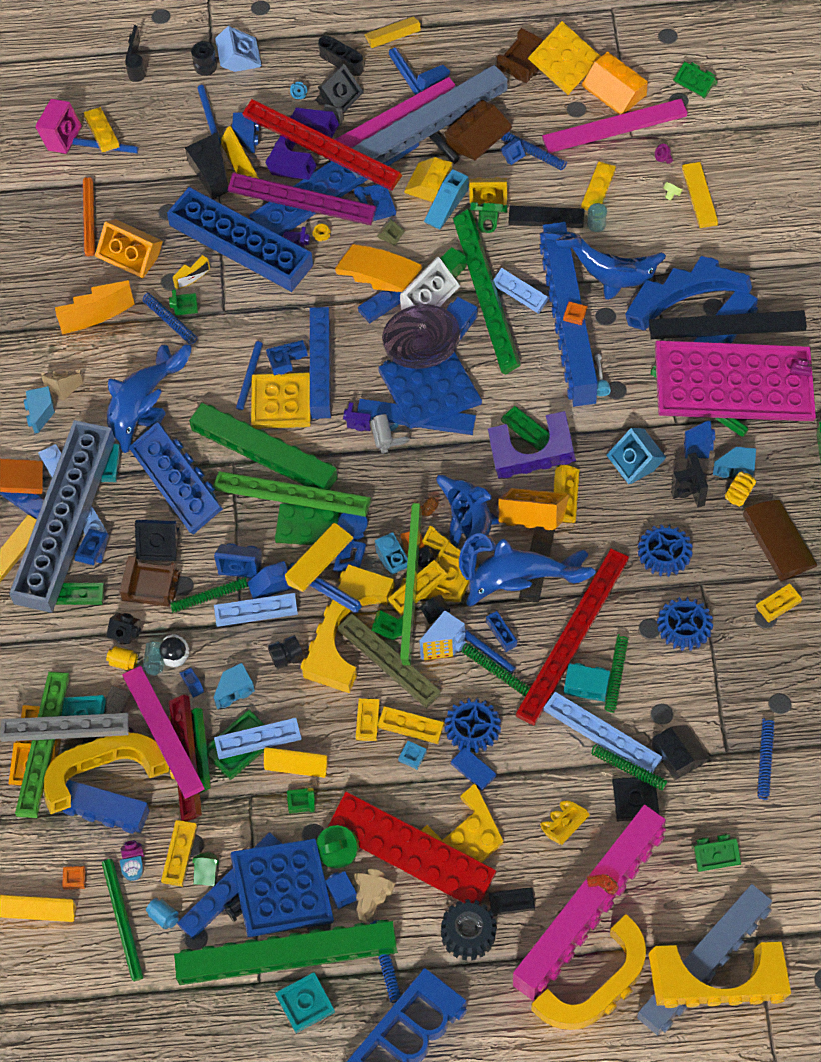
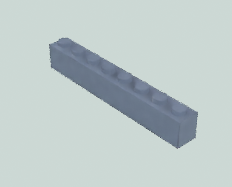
M751 884L683 961L688 971L699 981L709 984L716 976L714 971L719 966L723 968L730 960L728 955L733 950L737 952L744 944L742 939L747 934L751 936L758 928L756 923L761 918L765 920L772 911L770 908L772 900ZM654 994L638 1012L637 1019L658 1036L662 1031L666 1033L674 1023L671 1020L676 1015L680 1017L687 1007L686 1004L678 1005L674 1008H665V1005L657 1006Z

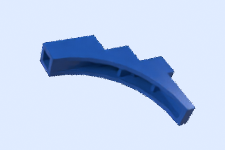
M701 256L691 272L673 268L664 284L646 280L625 313L628 326L646 331L649 327V319H655L664 310L685 298L704 292L737 291L749 294L752 289L750 276L745 273L731 271L727 268H720L718 260Z

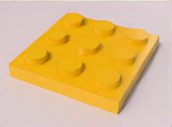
M561 21L528 59L569 95L589 73L595 61L601 56Z
M310 373L252 375L251 427L255 429L311 427Z

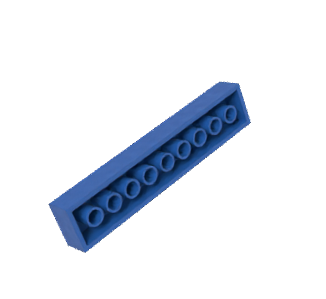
M566 222L543 225V233H539L541 243L539 244L540 255H543V270L547 274L545 275L546 286H549L550 290L548 291L549 302H552L553 306L551 307L552 318H555L556 321L554 327L555 333L559 337L557 339L558 349L562 352L561 365L565 368L564 381L568 383V400L572 399L573 407L596 404L598 383L585 318L582 325L563 321L569 301L582 304L571 248L559 247L555 241L547 240L544 235L545 232L551 231L567 232Z

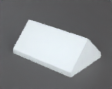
M436 257L400 294L401 310L411 317L425 322L429 318L415 311L430 310L434 313L460 287L439 257Z

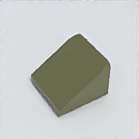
M390 219L384 224L377 237L396 245L405 230Z

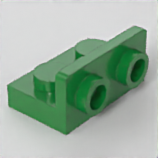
M684 62L673 79L678 85L704 99L713 85L716 86L718 84L713 73L707 70L706 72L701 71L700 67L693 62L690 64Z
M730 834L718 835L717 839L710 841L709 838L696 839V843L691 844L698 872L741 865L737 838L730 837Z

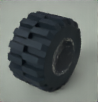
M465 899V903L462 904L460 900L456 902L455 907L451 905L448 912L444 913L441 923L443 946L446 945V950L449 953L454 952V957L458 958L460 955L462 960L466 961L467 957H471L472 961L476 960L477 955L481 958L485 956V951L489 952L496 936V919H493L491 910L487 911L488 907L485 904L481 907L479 906V901L475 900L474 903H470V899Z

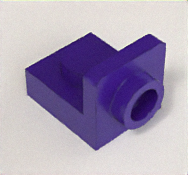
M302 227L301 232H284L285 239L304 249L310 243V234H307L306 227Z

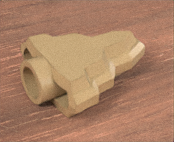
M368 869L367 874H353L352 885L357 893V913L361 922L367 923L375 915L377 906L383 904L386 897L392 895L395 883L385 879V874L379 870Z

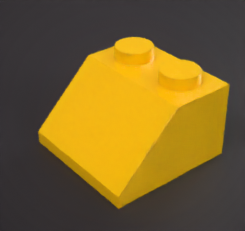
M437 157L419 162L404 193L433 202L443 181L452 170V162Z
M469 178L470 203L507 205V178Z

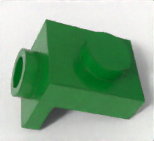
M176 289L172 290L169 304L170 308H174L175 315L198 313L196 293L177 295Z
M380 610L376 613L371 631L394 640L402 636L403 616L397 619Z

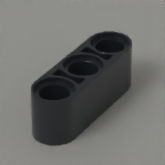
M331 36L319 38V55L322 59L336 67L340 64H345L353 76L363 73L364 64L361 53Z

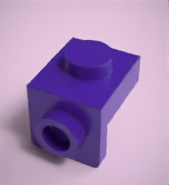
M349 402L348 409L345 408L343 420L347 422V428L357 431H370L371 414L354 412V403Z

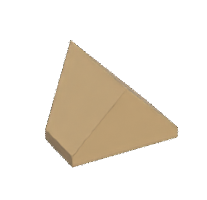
M76 370V374L68 376V371L64 374H57L53 371V378L46 376L45 372H41L44 386H49L50 391L63 401L83 384L80 370Z

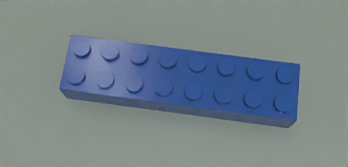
M190 187L187 188L167 212L169 225L174 229L290 292H293L313 267L312 252Z

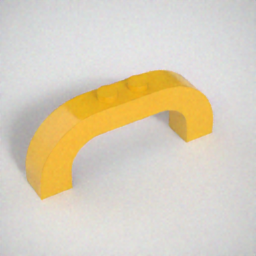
M129 733V735L100 737L92 742L77 745L75 748L61 753L50 763L44 777V799L50 814L71 807V794L66 787V782L72 776L115 760L131 759L138 762L145 769L149 779L169 772V766L156 741L138 733Z
M627 914L610 929V936L621 946L625 953L626 960L624 965L587 1001L581 1004L570 1005L563 1003L547 988L531 1004V1010L542 1021L559 1029H581L592 1025L605 1013L607 1015L612 1013L617 1007L616 1003L621 998L625 1000L632 993L633 990L631 988L639 980L644 968L646 946L639 927Z

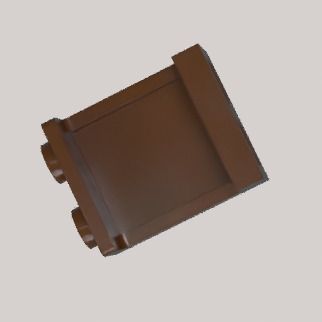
M521 28L517 32L515 43L503 56L500 54L497 56V68L527 84L539 70L528 58L544 39Z
M128 556L119 591L122 601L170 607L171 600H174L176 596V588L174 587L175 582H179L180 570L177 569L175 562H171V566L138 563L136 557Z

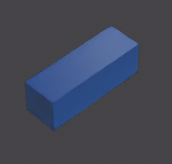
M440 65L419 74L416 84L422 90L428 89L448 78L450 70L444 65Z
M496 611L486 616L487 625L505 652L515 648L517 640L499 613Z

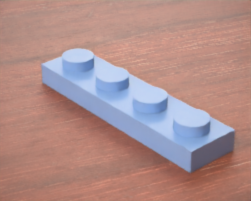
M295 593L214 605L217 627L298 615Z
M292 718L214 737L218 758L224 759L261 750L266 747L269 748L301 740L297 718Z

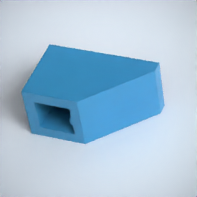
M49 386L26 391L27 399H24L26 411L29 410L30 414L26 418L28 426L33 427L34 433H39L55 413Z
M735 447L715 461L713 475L722 478L736 477L739 472L743 471L753 477L756 449Z
M393 532L375 540L376 553L383 566L392 575L407 568L408 559Z
M242 663L223 672L213 697L217 709L221 707L226 708L240 698L249 697L255 691L253 682Z

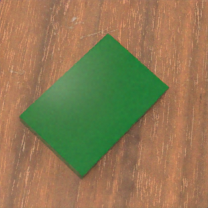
M249 709L218 736L265 724ZM212 740L206 746L208 758L229 780H232L264 752V749L219 759L215 740Z

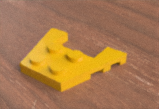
M429 526L422 542L424 545L440 551L435 561L448 574V577L422 599L430 600L432 597L442 595L445 601L460 602L469 585V580L464 578L459 568L461 550L453 546L433 526ZM403 578L398 589L406 584V578Z
M473 784L460 795V799L474 812L443 840L428 825L422 828L421 831L483 862L503 845V839L477 786Z

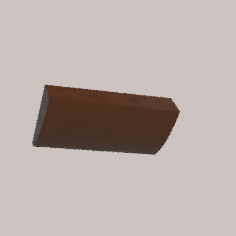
M780 500L766 501L744 509L743 517L780 582L817 567V563Z

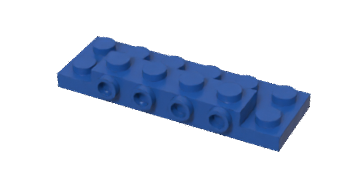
M159 422L155 423L128 447L191 534L194 535L223 510L213 493L215 490L214 486L209 481H204L202 477L205 474L199 467L195 468L193 466L194 459L187 452L184 454L182 451L184 448L183 444L177 438L175 440L172 439Z

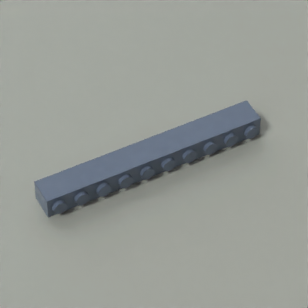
M495 65L486 68L478 75L470 77L461 85L455 86L449 92L441 94L437 99L424 104L418 110L410 112L406 117L395 121L389 127L378 131L377 134L364 139L358 145L350 148L384 163L458 120L480 100L488 102L507 91V78ZM351 171L356 178L361 177V175Z

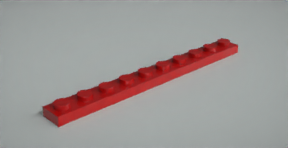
M251 99L242 113L245 118L393 191L402 177L401 172Z
M610 549L516 712L517 718L535 726L544 710V706L554 693L568 665L571 663L627 565L629 556Z

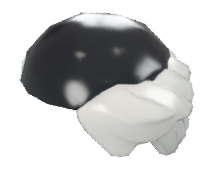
M168 635L160 644V655L163 657L166 666L179 667L189 657L188 643L179 635Z

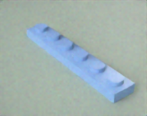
M56 444L38 452L51 478L61 456V452ZM91 505L82 530L84 535L87 534L89 529L107 533Z
M554 692L544 706V711L603 748L617 754V756L620 755V758H626V761H632L635 765L637 764L641 768L649 770L652 774L662 761V756L557 692Z

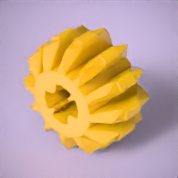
M739 472L726 492L725 499L733 505L742 506L755 486L756 479L748 473Z

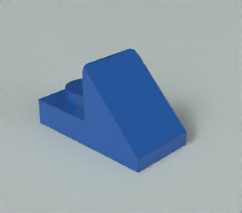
M89 529L75 553V561L95 565L96 562L102 563L108 533Z

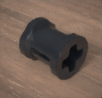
M239 898L229 905L225 904L223 906L233 922L237 920L238 916L243 914Z

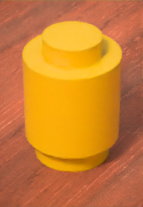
M114 646L113 649L108 650L106 661H109V666L129 671V669L136 667L138 654L134 653L133 650Z

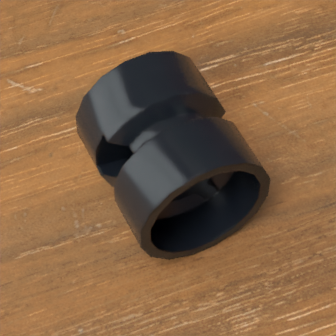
M206 41L193 45L191 54L196 73L202 76L213 74L217 69L214 46Z
M295 635L285 638L283 643L277 641L267 645L276 670L288 666V662L294 664L304 659Z

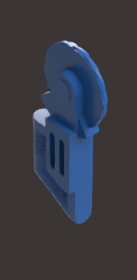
M343 513L338 519V525L353 536V540L337 555L333 568L335 572L346 571L348 564L360 568L366 548L365 543L357 542L356 540L364 537L363 533L368 525L367 518ZM353 548L357 549L354 561L340 563L341 560L351 558Z

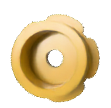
M318 224L314 227L312 235L317 241H326L330 238L331 231L327 225Z

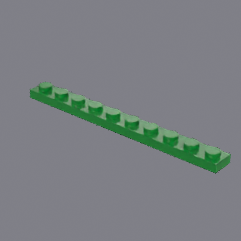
M467 209L455 216L453 221L463 253L466 256L468 269L501 373L506 375L520 367L521 364L472 211Z

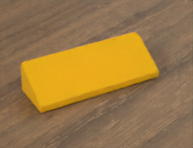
M413 16L366 33L364 36L370 47L374 48L421 31L420 22Z
M560 465L555 469L553 492L569 494L563 522L575 523L580 469L569 465Z
M266 747L264 748V769L325 778L328 769V758L322 754Z

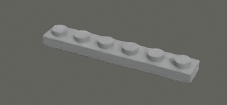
M116 713L1 719L0 739L1 742L129 735V714Z

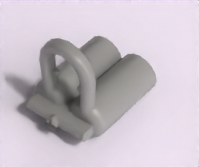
M386 414L375 416L370 421L375 445L381 450L382 454L387 453L391 446L402 445L410 441V437L392 439Z

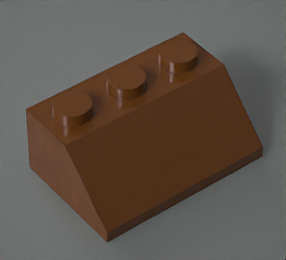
M480 100L448 128L444 134L448 145L455 152L476 161L511 130L512 125L495 105Z

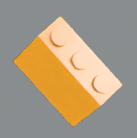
M608 51L595 61L582 83L586 90L619 115L625 114L647 95L648 81Z
M117 219L109 220L104 223L95 257L144 278L158 259L163 241Z
M511 488L499 498V522L505 523L507 526L520 524L526 528L539 526L544 527L545 530H554L563 523L569 494Z

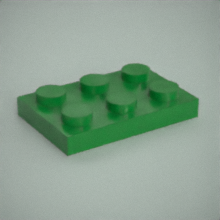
M280 504L275 542L313 545L333 523L338 524L340 512L301 505Z

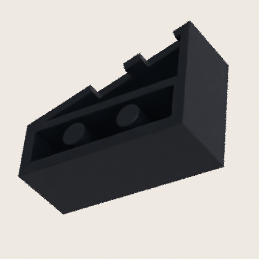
M216 132L185 147L188 163L212 199L227 193L228 182L218 133Z

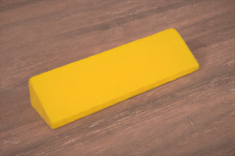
M227 127L221 138V145L235 172L258 178L232 127Z
M333 523L285 574L288 586L304 592L353 540V536L338 524Z
M0 895L1 918L74 922L77 907L73 899Z

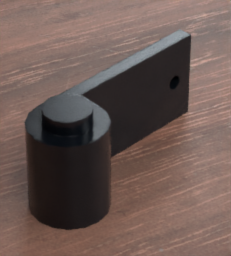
M134 25L132 34L129 36V47L125 59L128 77L133 82H140L146 76L143 59L140 55H137L141 40L138 25Z

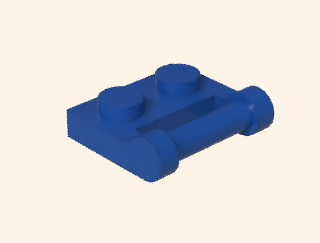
M375 184L368 187L360 186L354 189L355 197L358 198L360 203L368 204L365 196L370 195L373 206H376L373 221L396 215V210L387 188Z

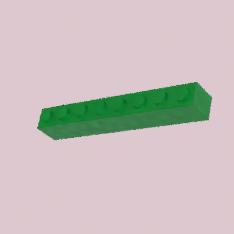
M201 403L189 420L192 431L303 486L330 490L338 478L337 469L331 463H324L318 460L316 456L308 455L298 447L284 443L280 438H273L265 431L251 427L245 421L241 422L234 419L229 413L224 414L218 411L212 405Z

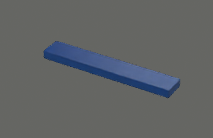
M359 399L357 413L371 414V420L375 416L386 414L389 423L408 426L397 404ZM455 413L417 427L473 435L476 415Z

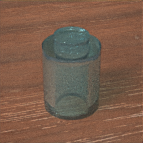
M592 204L588 209V228L594 232L604 230L606 227L607 209L603 204Z
M149 642L146 644L143 669L150 675H157L164 668L163 657L160 655L159 650L161 643Z

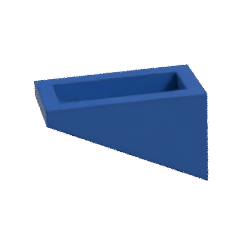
M192 668L180 673L193 698L204 693L201 682Z

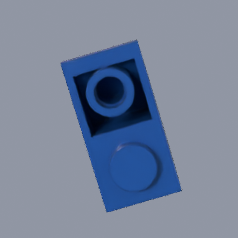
M233 113L232 129L240 144L249 152L255 153V146L259 145L258 134L256 135V131H259L260 125L245 118L242 113Z
M706 421L685 431V459H688V454L695 452L698 458H709L710 451H713L714 448L713 441H715V429H711V421Z

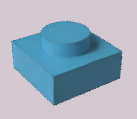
M407 741L398 760L418 770L427 753V749Z

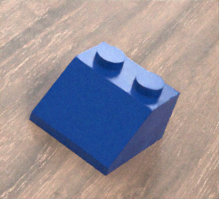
M233 543L221 544L214 555L219 575L253 578L260 572L262 553L261 549L255 546L243 547Z

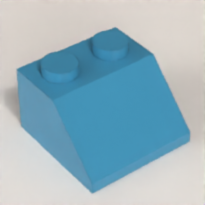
M630 428L607 454V457L628 484H632L652 473L666 459V456L644 428Z

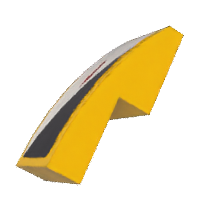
M202 255L191 268L184 264L173 276L175 288L186 287L204 276L210 270L208 258Z

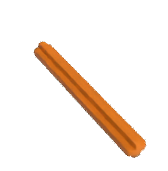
M91 177L83 179L84 253L87 257L95 255L93 179Z

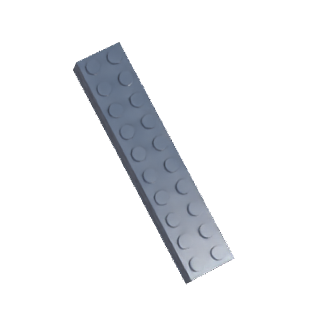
M76 420L73 421L9 593L13 604L53 613L115 441L112 428Z

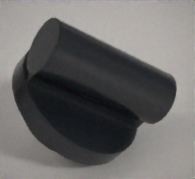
M427 547L419 550L418 565L425 568L434 560L432 549Z

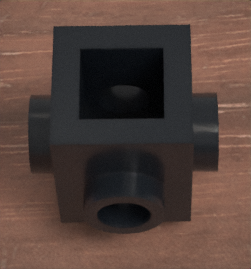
M117 612L109 619L106 637L116 640L119 644H130L140 635V619L134 618L133 615L128 613L122 614Z

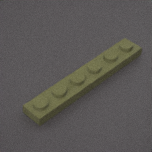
M353 614L338 626V631L426 709L441 695V691L413 666L403 665L400 655Z

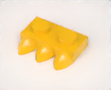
M571 801L560 802V808L563 812L553 811L550 813L553 822L546 821L540 823L541 829L546 836L560 845H563L590 816L587 809Z

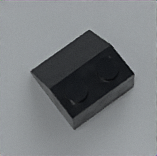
M688 725L670 727L653 737L652 748L657 754L662 756V763L674 780L711 760Z

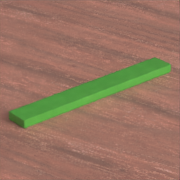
M221 471L218 472L213 484L215 491L366 517L371 504V497Z
M413 503L411 509L400 654L402 664L411 666L422 519L420 503Z
M48 672L38 717L61 716L70 678L69 673ZM55 739L32 740L16 806V817L38 818L44 792V777L50 765Z

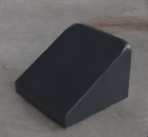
M442 595L432 597L419 607L429 624L434 623L444 611L448 613L451 611Z

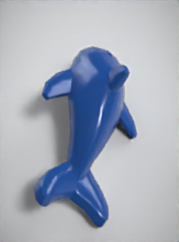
M551 231L544 233L545 238L555 241L557 246L573 248L587 271L604 284V297L607 300L615 297L621 288L644 284L646 280L653 278L657 266L666 258V255L662 252L639 258H620L596 251L579 234L573 232Z
M186 344L173 355H171L167 345H161L157 351L156 365L138 370L123 381L112 378L108 380V390L112 397L107 410V425L109 428H112L114 438L119 441L122 452L127 453L130 451L128 447L131 445L134 429L139 418L153 407L162 393L161 389L152 391L164 377L178 372L185 366L191 354V345Z
M438 475L436 478L437 483L451 506L452 518L449 526V538L451 544L458 547L462 533L465 535L466 541L459 556V568L466 580H473L475 577L477 553L493 551L496 548L494 540L488 535L491 525L500 523L499 518L490 512L486 501L491 500V494L485 488L475 487L466 480L450 479L445 475Z
M501 539L496 545L494 555L482 561L475 568V577L473 580H469L470 593L466 605L474 606L487 595L500 589L506 591L526 589L532 585L531 582L527 581L530 579L559 577L564 578L569 583H579L592 577L596 571L592 567L581 566L588 557V553L585 550L573 553L560 563L534 551L513 549L505 539Z

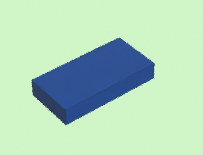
M466 747L451 761V765L481 791L496 777V773L473 753L466 752Z

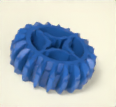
M661 524L659 529L655 526L652 527V531L647 529L645 535H642L640 538L641 542L638 543V557H640L641 564H645L646 570L651 568L652 574L656 571L659 572L660 577L663 573H666L669 577L671 572L677 575L679 570L684 571L685 565L690 564L693 554V545L690 544V537H685V531L679 533L678 526L675 529H671V524L667 528H664L663 524ZM654 542H657V546L654 547L653 550L649 551V547ZM681 550L680 556L674 559V554Z
M679 597L677 602L671 599L669 605L665 604L663 606V610L659 612V618H657V624L659 625L657 630L661 632V639H666L667 645L673 643V649L681 646V651L685 647H688L691 651L693 650V645L699 649L701 643L705 644L707 642V638L711 636V630L713 629V623H711L713 617L709 615V609H704V603L697 605V599L690 602L689 597L685 601H682ZM696 617L701 623V629H698L697 624H695ZM670 618L673 620V623L675 624L674 630H672V628L669 625L668 621Z
M468 697L467 703L464 704L460 700L459 707L453 704V711L447 712L448 718L445 719L447 726L444 727L445 732L448 733L447 739L452 740L453 747L459 744L458 749L460 751L466 747V752L469 753L471 749H475L477 754L479 748L486 751V744L492 747L494 745L493 740H498L499 735L497 733L501 732V727L499 726L501 725V719L498 718L499 713L493 711V705L487 707L486 700L479 703V699L476 698L475 702H471V699ZM478 714L484 716L489 723H486L485 720L480 719L478 717ZM475 719V725H474V727L472 728V732H471V726H472V724H473V720ZM456 728L466 732L468 736L461 735Z

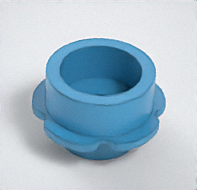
M300 81L291 85L290 93L293 98L303 99L306 97L308 92L306 85H303Z

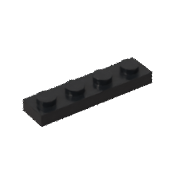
M509 206L508 225L543 227L545 224L566 222L567 228L584 227L583 208Z

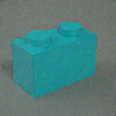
M580 663L569 664L564 685V695L605 702L610 671L602 667H586Z

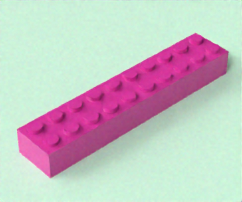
M646 805L641 808L513 972V986L532 1001H535L549 988L547 985L551 979L555 981L562 971L560 969L564 963L568 964L574 957L575 953L573 951L578 945L581 947L588 938L586 934L591 928L594 930L601 921L599 917L602 913H607L614 904L612 900L616 895H622L627 887L625 884L629 878L633 880L640 870L638 868L642 862L646 863L652 855L651 850L653 847H658L665 838L663 834L666 831L665 818Z

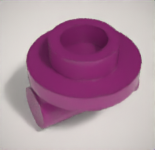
M660 144L656 148L655 158L657 161L666 162L667 164L673 162L669 145Z
M798 358V360L793 361L790 373L810 377L812 365L809 363V360Z
M135 840L125 842L124 846L121 847L122 860L138 856L144 857L142 844Z

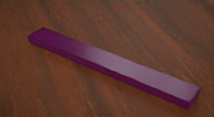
M232 173L227 189L231 193L372 226L376 212V206L237 173Z

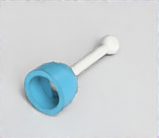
M596 354L594 360L597 362L599 375L597 396L603 397L609 395L611 389L609 382L603 380L600 362L602 356Z

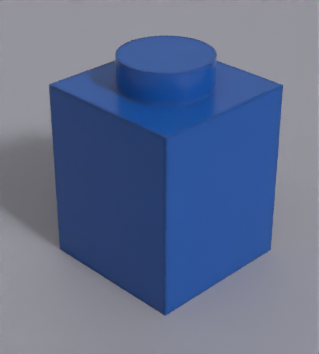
M345 871L333 873L325 881L326 887L338 910L357 901V893Z

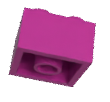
M50 99L35 127L48 151L67 154L73 139L76 138L82 125L70 102Z

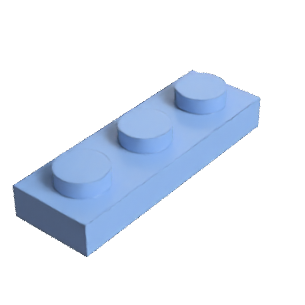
M503 268L500 269L494 278L496 288L538 314L549 299L548 296Z

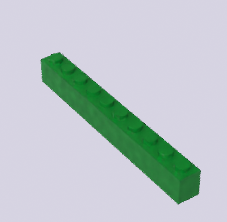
M379 920L376 924L358 923L354 927L349 928L337 926L329 931L317 929L309 934L291 933L289 937L271 936L267 940L262 941L250 939L242 944L230 942L225 943L222 947L204 946L202 950L183 949L180 953L174 954L176 980L181 986L375 957L384 954L389 955L398 953L393 921Z

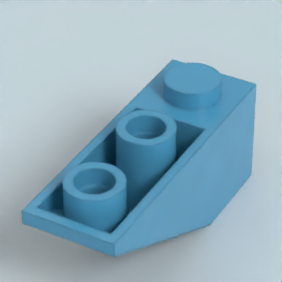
M453 169L450 171L424 220L425 223L439 230L443 227L469 190L468 176Z

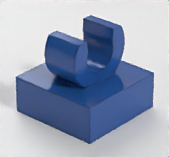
M516 138L501 148L507 164L510 165L526 156L520 140Z

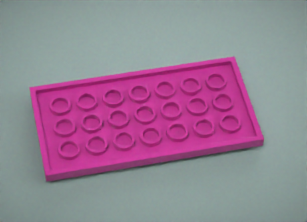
M656 341L655 360L658 416L814 421L816 415L812 369L810 377L790 373L793 361L798 360V358L807 359L811 364L810 347Z

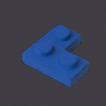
M303 340L266 349L274 375H282L293 371L290 360H299L302 357L308 356Z

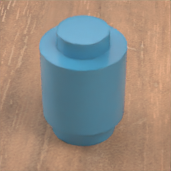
M153 899L146 908L148 916L163 929L173 928L179 920V913L163 899Z

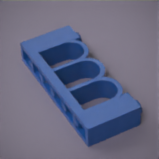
M424 968L347 1062H365L378 1045L400 1062H421L428 1053V1040L433 1041L442 1037L448 1028V1020L452 1024L456 1019L461 1020L467 1012V1001ZM419 997L442 1016L443 1021L438 1028L426 1030L404 1013ZM398 1020L423 1041V1046L417 1053L405 1054L384 1038Z

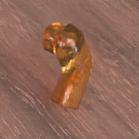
M430 497L421 506L422 516L428 517L438 508V500L435 497Z
M607 874L587 876L588 887L600 886L608 894H615L618 891V883Z

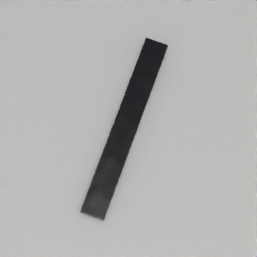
M804 310L649 319L648 323L650 340L800 331L807 328Z

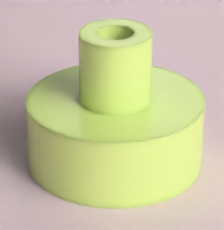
M667 181L663 189L667 190L665 198L672 200L674 194L680 196L683 191L680 187Z

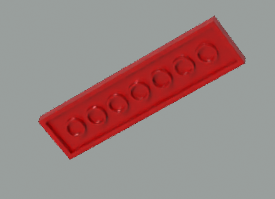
M345 792L328 827L342 825L351 829L358 838L359 848L459 901L461 900L463 903H465V899H470V903H474L476 900L479 901L480 906L497 873V870L348 792Z

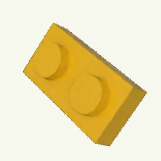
M789 583L759 602L756 608L769 623L801 603L802 597Z
M359 698L356 740L377 741L379 699Z

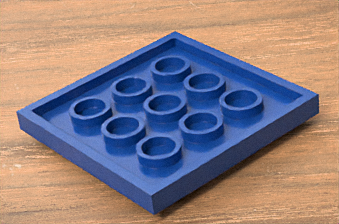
M450 343L446 344L441 350H439V351L436 352V353L427 354V355L419 354V353H418V355H422V356H432V355H436V354H438V353L444 351L446 348H448V347L450 346ZM453 348L447 353L433 358H422L413 355L421 360H437L452 354L445 361L439 363H421L410 356L407 357L412 363L427 368H412L404 362L403 358L398 360L399 364L393 361L379 366L378 371L410 429L482 404V399Z
M316 839L231 852L230 856L247 937L333 923L334 918Z

